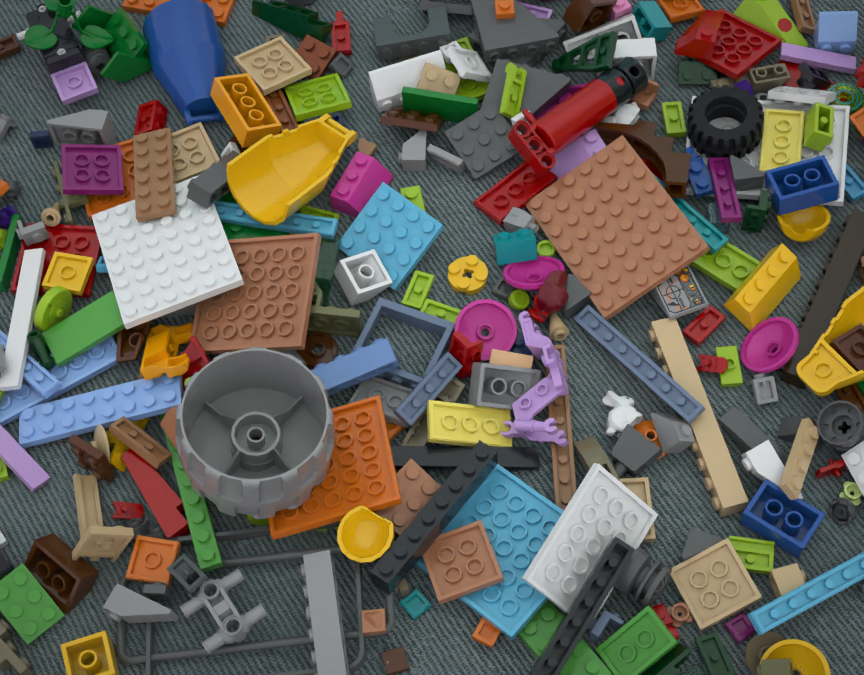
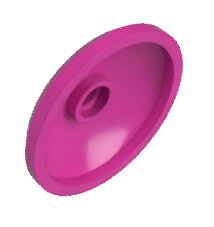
M537 256L538 259L508 264L503 270V277L514 288L525 291H539V288L544 284L551 272L556 270L565 271L563 263L558 259L548 256Z
M481 299L471 302L461 310L455 322L454 332L460 331L471 343L482 340L484 345L480 361H490L492 349L510 351L516 340L517 324L512 312L505 305L495 300ZM487 330L489 335L483 336L481 332Z
M773 317L762 321L748 333L741 347L743 364L755 373H768L779 369L791 359L799 343L798 328L791 320L784 317Z

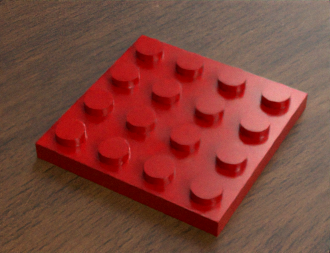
M720 8L718 11L725 12L713 58L712 60L695 59L730 78L738 80L781 45L782 39Z
M27 223V226L33 225L35 223ZM44 224L50 238L29 246L26 245L23 239L10 288L12 294L17 292L24 250L44 248L46 254L38 295L43 296L48 291L43 289L42 283L56 251L92 257L94 259V265L82 296L72 294V297L91 298L97 272L96 265L101 255V246L95 226L64 224L47 226Z

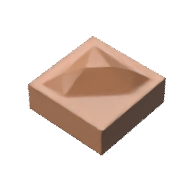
M385 608L362 611L363 635L387 633Z

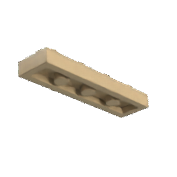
M810 418L801 419L779 483V487L790 500L799 498L820 435Z

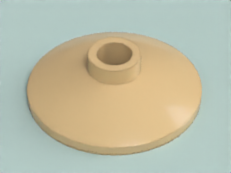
M100 424L96 426L93 441H90L89 444L103 452L110 463L107 434L104 427Z

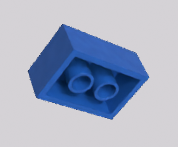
M824 155L770 169L765 173V188L769 190V196L779 216L838 200L839 182Z
M765 479L744 510L740 524L768 541H775V545L799 559L820 527L825 513L799 498L790 500L779 486Z

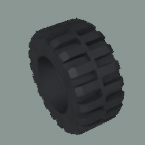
M722 85L720 88L715 86L710 91H703L701 96L698 95L689 107L687 135L690 144L701 155L706 154L707 158L728 157L730 160L731 155L739 159L745 157L746 153L750 154L754 151V147L759 145L760 138H762L764 123L763 107L753 94L750 95L749 91L745 89L740 90L737 86H733V88L728 87V85ZM729 117L739 121L741 125L733 129H719L712 126L709 122L716 118Z

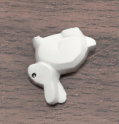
M636 102L626 103L617 109L612 116H608L601 122L634 125L640 118L638 115L640 108Z
M611 390L603 397V404L614 408L607 417L606 435L615 436L619 439L627 424L634 427L635 424H639L642 421L643 414L633 407L635 402L632 398L618 396Z

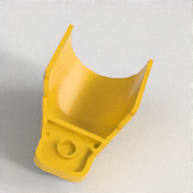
M864 286L843 302L841 310L836 317H833L830 322L831 325L825 334L821 335L809 355L797 364L798 377L818 396H827L835 389H841L864 380V371L856 372L829 345L834 339L861 323L864 326Z

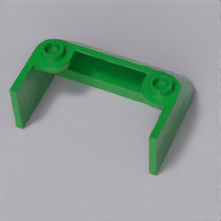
M87 5L77 19L82 30L88 25L104 28L114 13ZM74 23L72 28L78 30L76 23ZM106 46L111 59L100 74L117 82H127L151 71L152 67L147 49L140 58L118 51L112 55Z

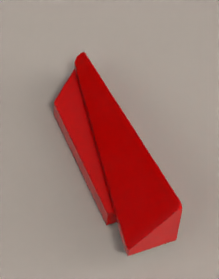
M132 449L124 452L121 458L166 537L174 538L190 534L188 521L182 516L185 513L182 500L150 463Z

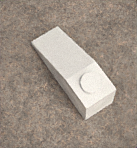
M769 440L741 455L743 458L742 464L747 471H751L754 476L763 482L767 479L779 486L785 466ZM801 493L799 495V499H803Z

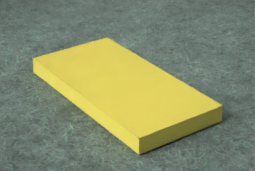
M765 109L759 164L760 171L766 173L767 170L801 161L805 111Z
M428 400V442L474 447L480 440L490 447H512V438H505L501 434L502 431L508 432L511 427H506L503 424L504 421H511L510 409Z

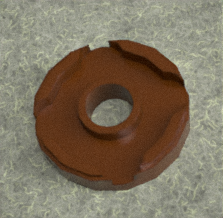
M310 332L306 336L305 349L297 350V354L307 363L306 367L313 370L318 364H327L334 361L333 359L338 356L337 342L326 332ZM316 347H321L323 349V351L319 354H314L312 352V350Z

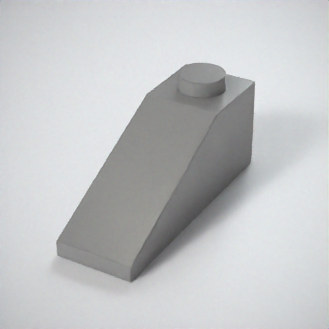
M118 583L103 606L109 612L108 617L119 623L121 619L128 623L166 622L179 619V616L171 609Z

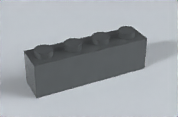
M232 151L228 155H224L217 163L214 162L209 169L203 170L197 178L191 179L187 186L189 189L187 198L207 209L231 191L227 183L226 167L228 162L240 154Z

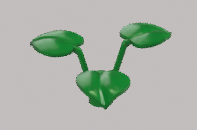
M44 0L45 7L49 11L56 12L52 28L49 30L43 25L31 26L26 31L24 38L25 45L37 50L50 49L57 43V36L53 32L59 16L66 19L72 15L79 33L82 34L80 42L86 48L92 50L101 49L114 41L113 37L101 27L88 25L84 30L81 29L76 11L73 10L76 0Z

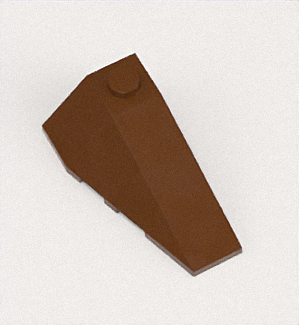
M152 320L127 330L124 328L117 333V363L137 361Z

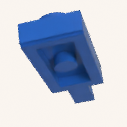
M693 147L685 148V153H691L688 181L695 198L714 194L711 178L703 158L700 155L696 156Z

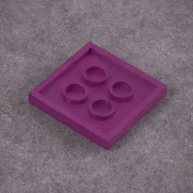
M61 144L63 194L123 195L121 145Z

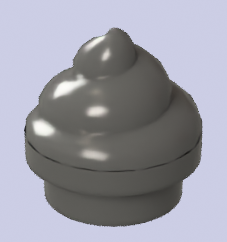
M4 180L10 186V189L4 195L8 200L12 201L20 193L21 187L18 181Z

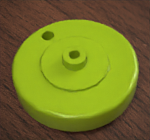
M55 286L43 295L34 314V324L38 330L44 332L68 318L73 303L72 293L62 286Z

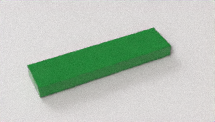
M17 214L12 216L0 258V292L8 291L21 243L16 229L19 228L17 221L21 219L25 227L21 216Z

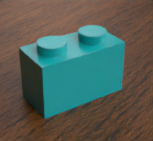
M638 1L632 14L635 16L640 32L644 38H655V41H664L671 31L672 25L656 1Z
M524 228L517 232H500L497 235H493L497 265L538 259L536 237L532 229Z

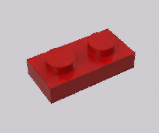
M709 305L683 330L682 335L699 347L725 321L726 316Z

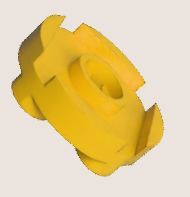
M469 255L458 258L448 266V282L454 291L458 293L459 291L465 292V295H472L480 292L486 286L488 269L485 263L479 260L477 256ZM465 273H472L471 278L463 276L465 275Z

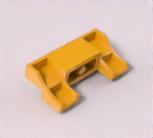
M192 322L181 326L158 324L149 329L140 372L146 381L152 378H159L164 373L167 374L169 379L186 373L190 359L186 353L177 356L180 344L190 342Z

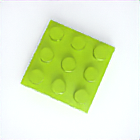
M338 73L283 87L297 122L307 121L310 118L323 116L326 113L341 112L352 108L351 100Z

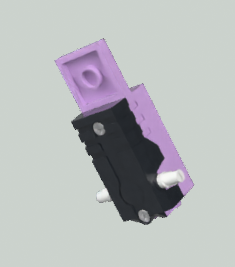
M39 4L36 8L37 10L26 14L29 27L43 25L49 30L52 28L56 12L49 11L44 4ZM80 10L76 11V16L78 18L81 14ZM72 15L66 19L59 16L53 32L57 36V43L50 49L39 50L64 106L99 93L84 55L69 23L74 21ZM27 30L16 33L19 41L25 38Z

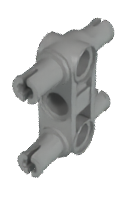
M238 568L222 579L216 578L204 581L196 593L197 595L179 606L186 618L203 607L208 608L220 627L218 628L219 631L201 642L208 654H211L225 643L232 644L233 642L243 641L247 633L250 632L251 626L268 616L261 603L244 615L242 613L239 614L227 595L228 591L245 580ZM212 590H217L213 596H208ZM239 625L236 632H230L233 626Z

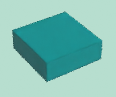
M417 588L399 602L400 606L414 621L432 607L431 603Z

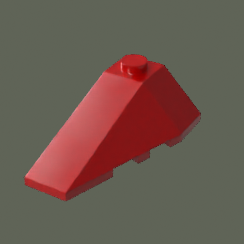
M706 9L677 40L674 54L712 60L725 12Z

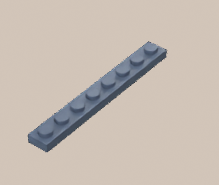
M587 305L574 318L577 324L690 425L706 410L702 404L591 306Z

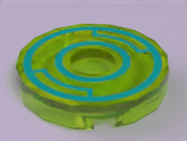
M837 82L827 88L826 91L837 92L836 100L828 105L850 106L849 116L862 108L864 95L856 85L849 82ZM840 97H845V98H847L849 101H842V100H840L839 98H840Z

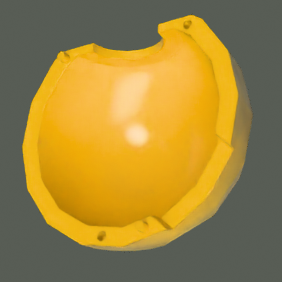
M822 205L780 216L777 214L778 225L784 235L796 242L817 240L828 229L831 218L829 211Z
M363 505L350 510L341 519L337 530V542L341 552L349 559L359 563H372L381 559L394 541L393 523L386 518L380 517Z

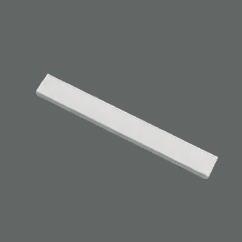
M44 248L24 250L5 349L6 369L0 376L1 391L18 390L22 386L29 348L27 335L32 331L46 254Z

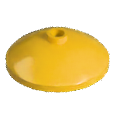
M787 639L777 642L761 658V660L792 658L793 671L797 670L800 675H831L829 664L822 652L814 645L803 640Z

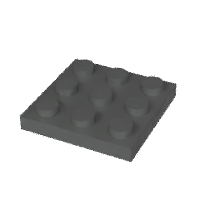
M494 101L444 132L459 157L464 160L466 168L475 181L520 154L508 139V132L511 127L504 116L499 113L500 110Z

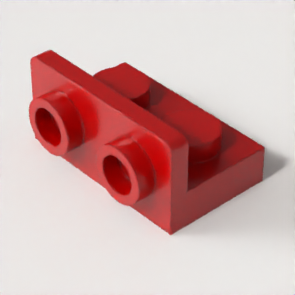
M157 99L139 105L134 135L164 129L166 127L168 109Z
M460 331L452 333L449 353L463 366L457 373L463 379L471 376L473 362H480L484 342L478 340L471 343Z

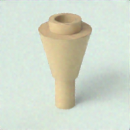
M59 202L42 211L41 219L47 226H56L60 223V209L62 207Z
M557 313L549 314L550 339L555 341L564 340L569 334V329Z

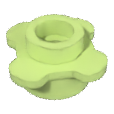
M847 481L843 484L844 489L839 494V498H847L854 506H858L861 503L860 498L863 494L857 483Z

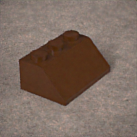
M52 533L34 540L24 565L55 604L65 614H68L92 590L99 571L82 557L72 560L73 549Z

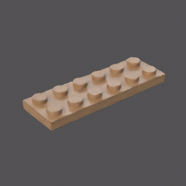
M168 127L134 135L135 210L138 223L177 214L173 135L171 128Z

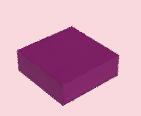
M741 612L724 624L725 629L737 644H740L756 633L755 628L744 612Z

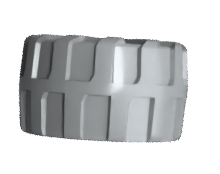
M250 347V349L218 355L199 372H195L187 382L182 403L177 406L176 445L179 459L189 477L192 489L200 498L206 496L215 503L220 512L234 517L237 513L249 514L255 519L275 517V512L285 508L295 509L305 503L310 498L313 487L321 484L328 472L335 440L333 411L328 402V393L324 383L300 359L291 354L286 355L264 347ZM254 437L261 438L259 440H252Z

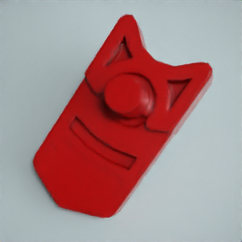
M703 354L698 355L701 359V364L696 368L697 371L720 374L726 372L728 368L726 358Z
M833 459L828 460L829 465L818 469L815 475L818 479L832 474L839 478L842 476L841 473L845 471L844 467L847 465L843 459L835 462Z
M113 501L112 506L115 508V513L111 517L113 520L141 519L144 514L142 504Z

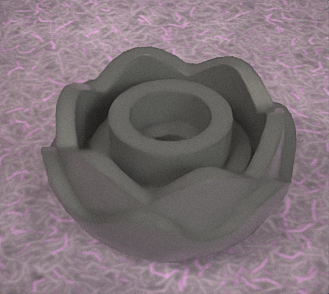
M835 498L829 505V514L838 524L848 525L855 519L856 508L849 499Z

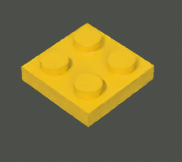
M55 251L42 283L43 289L50 290L55 286H62L72 294L82 296L94 265V259L92 257Z

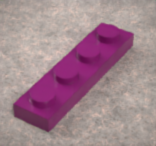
M709 157L707 165L720 223H740L742 215L728 157Z

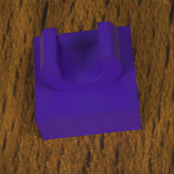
M7 205L6 208L0 210L1 229H8L13 214H17L14 205Z

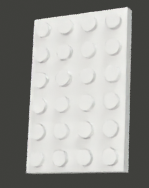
M593 463L522 579L566 613L609 541L616 536L634 549L638 548L658 514L600 464ZM613 586L609 591L608 595L606 596L605 600L603 601L602 605L600 606L599 610L595 614L594 618L597 617L598 613L600 612L601 608L603 607L604 603L606 602L607 598L614 588Z

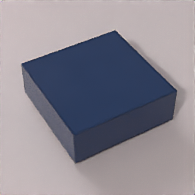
M49 130L30 132V139L35 149L54 147V141Z

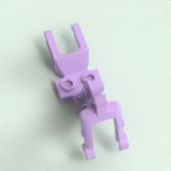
M523 311L519 315V321L526 346L536 359H542L544 366L549 367L550 374L512 404L515 421H504L503 424L506 427H511L508 432L502 431L501 434L505 438L522 437L524 440L539 441L540 443L555 442L559 447H564L569 444L567 439L564 438L567 434L564 430L559 431L554 426L557 423L554 418H549L546 421L533 420V418L558 396L569 394L566 382L568 377L563 370L565 365L560 358V352L554 349L552 341L542 335L538 330V325L533 324L531 318H527L530 314L527 311Z

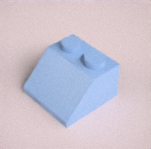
M858 11L819 12L813 34L814 49L839 54H853L857 41Z

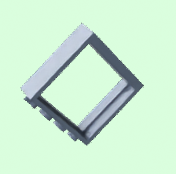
M379 297L353 348L354 350L361 346L366 347L381 315L442 336L425 371V376L448 351L455 323ZM397 368L375 376L410 389H414L423 379Z

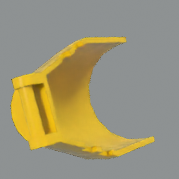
M326 113L318 119L298 125L296 129L290 131L285 129L282 130L281 134L275 136L272 134L266 135L227 163V183L231 193L240 207L254 220L265 225H278L323 191L346 147L357 139L358 133L345 128L333 120L331 115Z

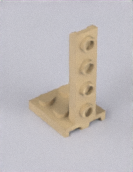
M74 474L73 484L80 541L72 551V560H77L79 557H89L90 561H99V557L110 558L111 562H115L134 537L133 528L103 526L97 478L94 475Z

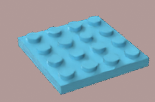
M382 182L336 244V247L350 257L375 249L393 282L389 287L397 292L445 226Z

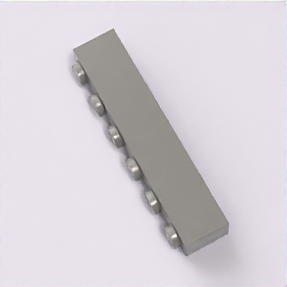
M330 550L303 555L304 563L300 564L302 576L306 577V585H303L305 598L309 600V606L306 607V615L308 621L311 620L312 628L308 631L311 643L314 642L315 650L311 651L313 664L317 665L318 672L314 673V675H350L334 557Z

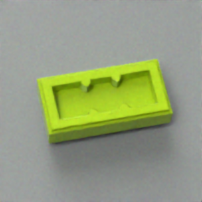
M737 346L715 347V356L726 358L728 362L726 372L724 374L719 373L721 388L742 386L743 380Z

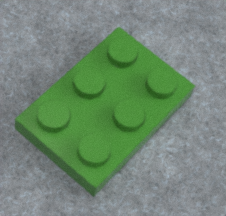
M23 563L0 580V611L28 645L65 616Z
M648 605L598 646L596 651L614 675H641L678 645L679 642L653 608Z

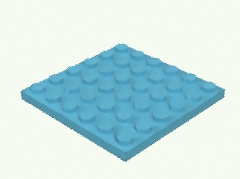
M497 464L441 534L482 520L504 581L462 596L459 599L511 640H514L548 600L523 580L522 577L562 515L563 510ZM422 556L415 565L429 575Z

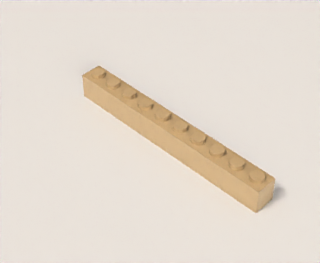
M676 318L652 321L648 331V338L655 345L654 352L656 359L661 361V369L706 409L690 425L696 441L690 445L692 452H696L698 469L703 471L705 475L704 484L713 496L711 498L713 508L718 510L720 517L744 511L749 501Z

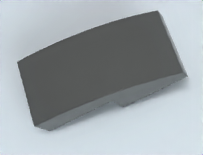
M134 518L127 521V524L124 526L133 528V540H136L137 535L167 539L159 524L151 526L149 519L140 520L139 518Z

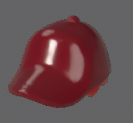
M556 270L551 272L544 284L539 288V292L534 298V308L527 309V312L534 321L543 323L549 314L559 312L566 305L569 295L566 291L568 277L565 271Z

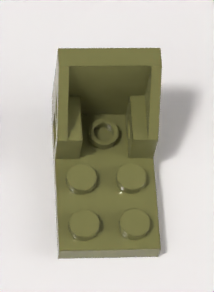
M315 282L307 332L322 331L330 335L359 338L363 330L361 310L336 308L334 306L323 307V292Z

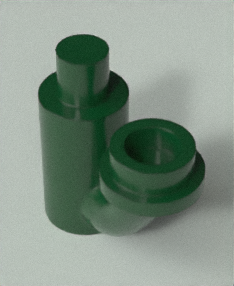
M33 330L29 332L27 338L36 356L41 358L39 365L46 370L53 368L55 359L53 356H49L50 349L41 331Z

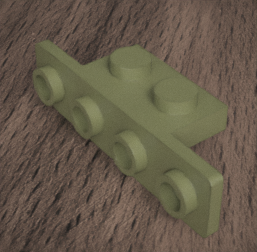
M56 160L53 161L55 168L52 169L54 179L58 180V183L55 184L59 195L62 194V198L59 200L62 209L66 210V214H63L66 225H76L72 208L88 204V196L63 194L62 171Z

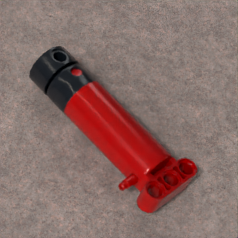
M624 57L612 65V69L598 75L536 120L532 113L525 108L522 114L529 124L523 120L517 121L509 130L508 139L536 174L545 175L555 166L556 154L646 89L648 85L646 71L637 60L632 57Z

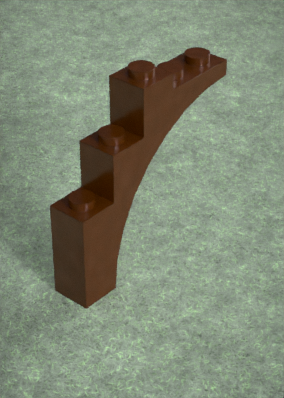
M637 120V125L606 122L597 124L596 131L605 144H610L623 135L635 152L647 159L658 170L671 198H686L691 167V153L673 152L674 138L656 136L657 122Z

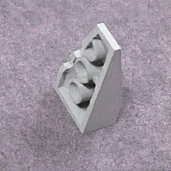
M630 13L568 39L563 44L566 52H569L594 37L611 31L618 34L617 40L640 39L642 37L635 16ZM596 48L589 51L588 59L595 57ZM580 55L574 57V60H579Z

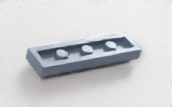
M446 352L393 413L407 427L411 426L427 408L428 400H434L463 366L449 352Z

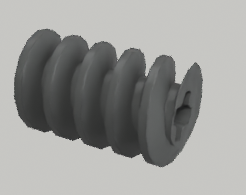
M82 45V53L90 72L101 76V71L110 61L106 47L92 50Z

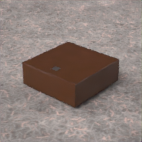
M403 646L381 652L387 675H395L410 670Z

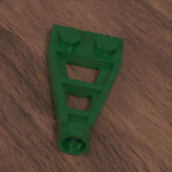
M611 31L598 35L563 54L560 58L554 59L552 61L553 71L556 74L563 72L598 73L612 69L618 34ZM596 48L594 62L587 63L589 51ZM580 55L578 64L573 65L574 57Z

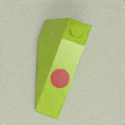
M743 0L733 13V15L781 38L784 43L804 47L809 46L778 0Z

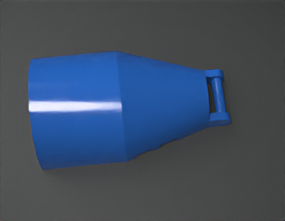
M170 0L160 4L145 17L143 24V36L149 44L147 51L154 77L160 81L165 92H168L171 96L172 102L184 117L186 127L199 122L217 120L218 122H223L224 117L210 96L214 78L226 76L227 58L213 9L205 2L199 0Z

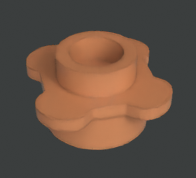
M679 602L673 607L669 606L667 608L674 627L678 628L685 622L691 623L693 621V615L690 614L685 602Z

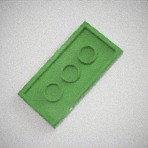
M112 290L42 333L59 367L125 328L114 291Z

